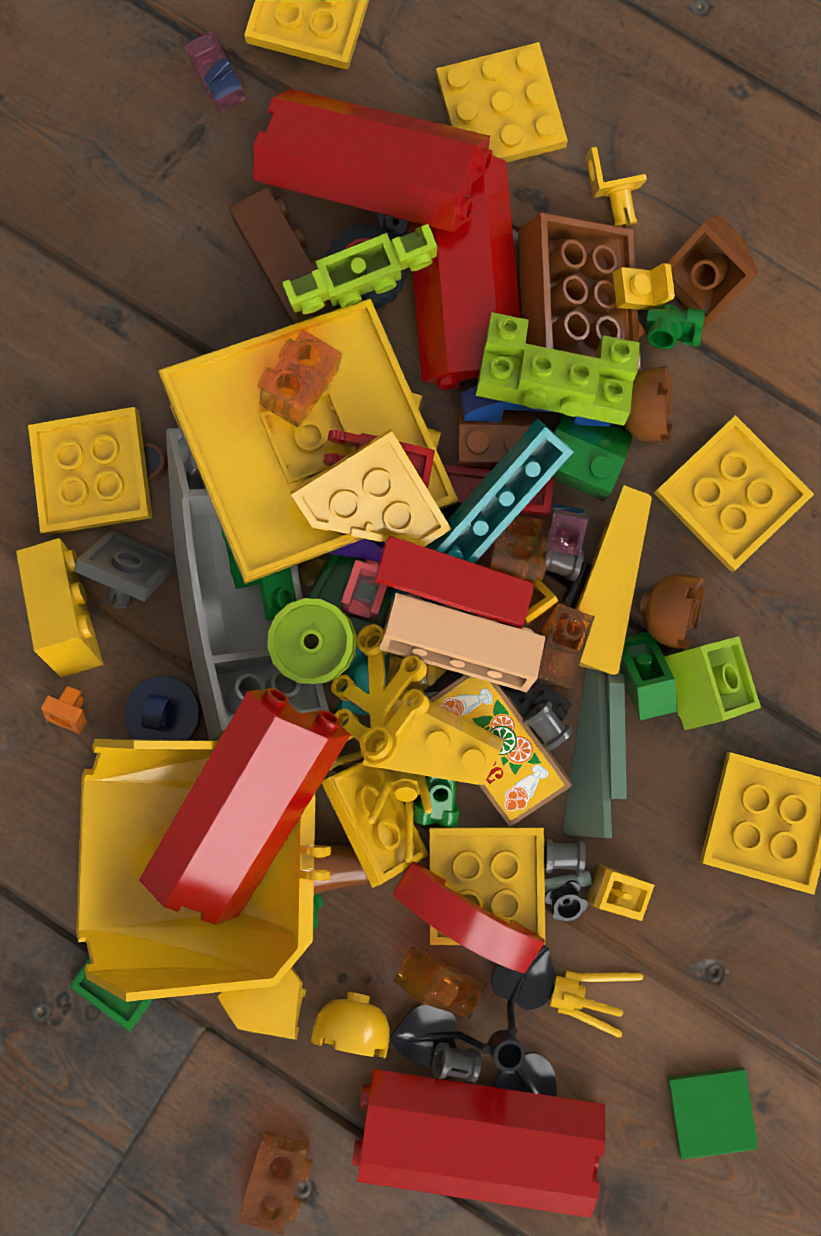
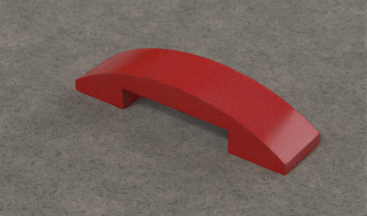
M412 860L392 895L422 920L460 945L499 965L525 974L544 945L545 939L513 920L507 923L445 886L446 880Z

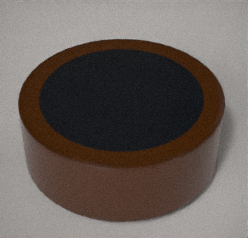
M143 443L148 482H153L165 474L168 466L167 457L156 445Z

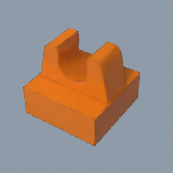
M67 686L59 700L47 696L41 707L46 721L81 734L87 723L84 712L81 709L85 700L84 697H81L82 691Z

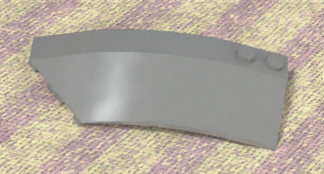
M168 428L166 439L176 566L189 650L209 740H220L247 691L274 688L283 692L289 699L288 703L299 713L319 710L329 711L322 684L298 683L285 677L273 664L267 648L268 630L273 620H266L259 585L235 589L234 580L230 573V562L226 544L222 537V527L181 428ZM294 565L290 567V572L298 601L303 599L298 566ZM311 639L307 640L306 646L313 648Z

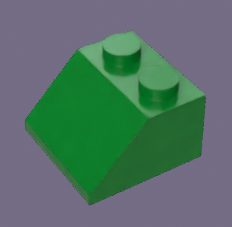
M563 414L555 434L574 453L552 477L557 482L605 502L611 494L626 460L633 436L629 432L611 424L610 426L574 425L572 417Z

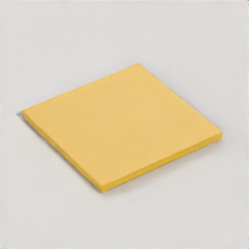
M371 298L158 370L159 377L245 584L364 539L333 530L326 531L312 528L290 494L292 490L330 467L323 464L324 454L337 453L348 456L356 451V447L329 442L327 438L330 430H339L358 435L366 433L379 436L391 429L400 442L434 449L435 454L429 487L427 489L440 510L454 505L458 501Z

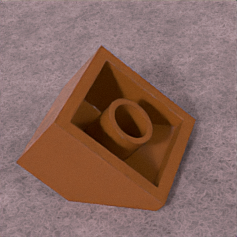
M459 398L457 466L492 470L534 423L533 411L503 410L501 422L464 421Z

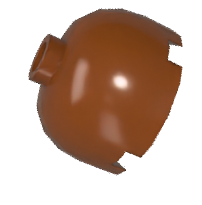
M668 366L640 370L633 381L631 411L625 427L633 437L646 442H669L672 439L673 424L667 425V419H670V412L673 413L672 385L670 374H667Z
M672 574L664 576L656 582L651 593L644 592L640 603V613L646 615V627L656 641L668 647L684 651L688 650L693 639L686 636L689 629H697L702 612L705 588L699 586L705 582L704 578L686 574Z

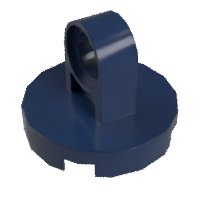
M156 676L142 681L132 690L125 704L124 719L128 731L134 739L190 740L200 724L201 706L196 694L187 683L174 677Z

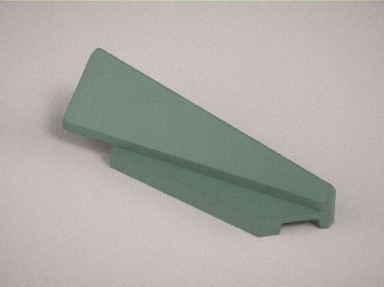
M586 668L570 777L572 787L568 791L563 827L564 834L568 836L612 838L611 799H627L625 683L623 674H619V672L611 675Z

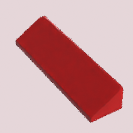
M393 536L387 538L382 548L375 582L520 629L524 626L533 593V583Z

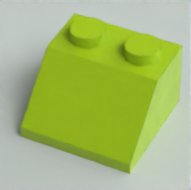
M739 636L664 657L675 678L677 714L682 720L684 730L725 721L761 708Z

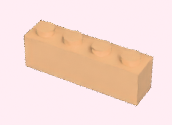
M396 593L388 612L379 650L403 657L417 655L424 663L527 692L538 677L545 636L535 634L526 627L520 629L498 623L483 616L477 617L463 613L458 608L449 605L440 606L429 603L414 594L402 595Z

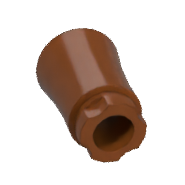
M351 844L326 845L331 846V855L324 858L314 857V869L330 871V880L314 881V895L330 890L367 885V881L369 882Z

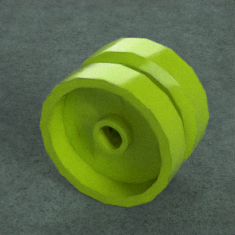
M303 598L287 604L275 615L268 630L267 648L273 664L285 677L303 684H324L336 679L350 668L357 653V633L352 620L342 609L322 599ZM312 634H315L319 639V644L314 649L306 646V641L312 639Z

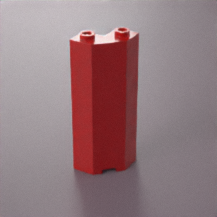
M289 89L272 98L268 112L273 116L267 131H259L255 140L253 181L423 225L429 224L431 227L454 232L471 218L474 208V199L470 198L472 183L488 172L492 163L493 153L489 149L490 135Z
M495 156L492 157V163L488 172L472 183L470 198L474 199V208L469 221H466L454 232L429 226L437 245V256L431 258L432 263L429 266L413 271L422 382L436 384L440 390L455 389L459 387V382L479 377L491 312L521 318L507 164L505 160ZM408 221L409 234L415 232L416 228L424 225Z
M274 688L247 691L139 879L141 884L163 907L179 912L183 906L200 912L201 920L213 925L240 916L351 736L340 725L341 722L337 716L326 710L299 713L288 703V697L283 692Z
M373 1069L371 1085L363 1084L360 1108L367 1109L363 1141L355 1140L352 1165L359 1166L357 1182L591 1218L599 1196L600 1181L597 1180L599 1157L604 1156L605 1104Z

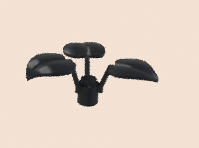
M547 945L542 946L525 974L496 963L492 972L491 986L497 996L509 999L507 1002L508 1028L507 1030H499L493 1033L488 1043H483L461 1031H454L456 1019L452 1011L441 1003L425 1002L410 1010L391 1035L392 1045L408 1060L419 1065L432 1067L433 1054L437 1044L444 1042L448 1043L450 1048L457 1049L454 1039H460L478 1048L483 1054H490L497 1067L501 1069L496 1077L494 1087L557 1097V1083L553 1067L544 1056L537 1052L525 1054L524 1047L516 1037L518 1030L515 1026L514 1015L515 1003L522 1009L533 1010L545 1005L553 994L555 972L550 958L549 947Z

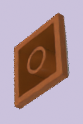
M720 214L704 221L667 263L671 265L674 295L688 309L706 310L703 323L705 327L759 274L745 239Z

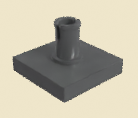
M110 530L77 558L74 572L109 586L105 599L106 603L111 606L114 598H117L114 608L124 609L129 606L131 596L145 602L174 572L176 558Z

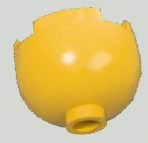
M348 992L346 999H334L324 1005L318 1013L310 1043L322 1046L323 1038H325L324 1043L333 1045L335 1050L374 1057L375 1054L386 1058L390 1031L387 1017L380 1008L369 1004L370 996Z

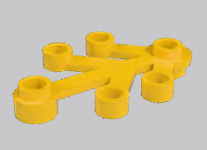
M370 624L365 626L356 638L357 647L368 657L369 694L358 688L355 682L347 675H340L334 679L331 691L340 700L351 701L370 714L371 728H367L359 723L358 717L349 709H340L334 715L340 720L341 726L343 721L349 718L347 724L342 727L351 736L360 741L363 758L371 765L381 766L390 762L397 754L399 749L398 735L412 716H421L429 708L428 697L419 689H411L405 693L402 699V706L387 723V712L411 681H419L426 675L427 665L417 655L405 657L401 662L400 670L386 687L384 656L388 652L379 650L384 630L379 625ZM418 664L417 668L414 671L410 672L412 666ZM348 684L347 688L341 692L342 688ZM420 698L419 703L412 707V703Z

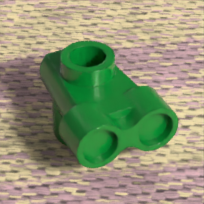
M669 304L662 305L658 309L649 308L645 333L648 335V342L658 349H670L676 345L677 341L683 342V345L699 347L706 310L696 308L678 310L675 306Z
M426 776L432 812L430 814L425 813L422 800H418L414 806L413 821L421 825L435 823L447 828L456 827L460 807L455 804L456 781Z

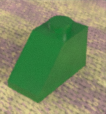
M649 631L625 637L620 664L629 697L640 721L677 712L675 678L656 640L650 635Z

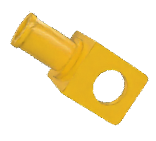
M591 147L585 156L592 197L606 196L610 198L614 226L623 227L622 225L625 224V227L636 224L637 218L635 216L631 191L641 188L647 180L646 174L604 182L597 147Z

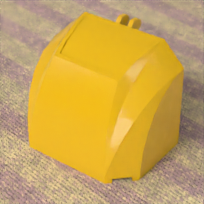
M94 739L92 749L93 753H97L92 769H84L81 781L76 925L78 942L87 943L91 964H86L84 968L86 978L126 1002L276 986L313 942L314 881L330 880V871L314 869V857L324 858L331 855V846L314 845L315 794L240 916L213 925L202 921L200 912L183 906L179 912L163 907L141 884L139 879L219 740Z

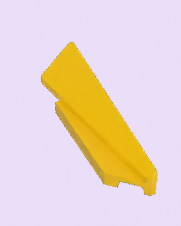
M623 485L614 511H611L591 563V571L570 621V624L584 628L572 658V664L611 675L619 672L652 500L651 496L647 493Z

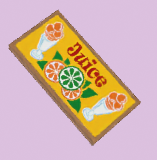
M463 674L428 698L430 702L505 739L485 783L478 785L509 827L572 787V781L550 751H546L542 747L543 742L531 726H525L522 722L524 715L502 685Z

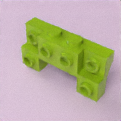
M429 224L415 229V232L403 237H396L392 241L389 240L387 233L315 261L318 269L312 271L311 274L293 281L288 279L282 283L294 313L302 311L303 314L313 313L325 306L324 301L329 299L332 307L340 304L341 308L360 302L362 300L361 295L375 290L376 294H381L397 286L396 281L401 280V270L410 267L411 271H417L429 266L432 263L431 258L437 256V245Z
M491 312L475 396L524 405L532 409H544L563 413L572 417L578 416L622 426L625 425L631 411L632 387L638 371L640 343L603 335L597 348L596 358L526 344L529 320Z

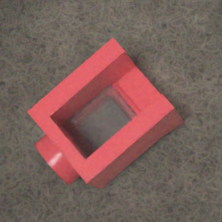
M355 560L341 601V609L345 614L377 624L389 586L375 582L378 561L365 560V562Z

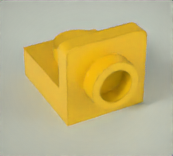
M662 263L652 270L621 267L612 272L617 308L649 311V308H658L674 299V284L670 264Z

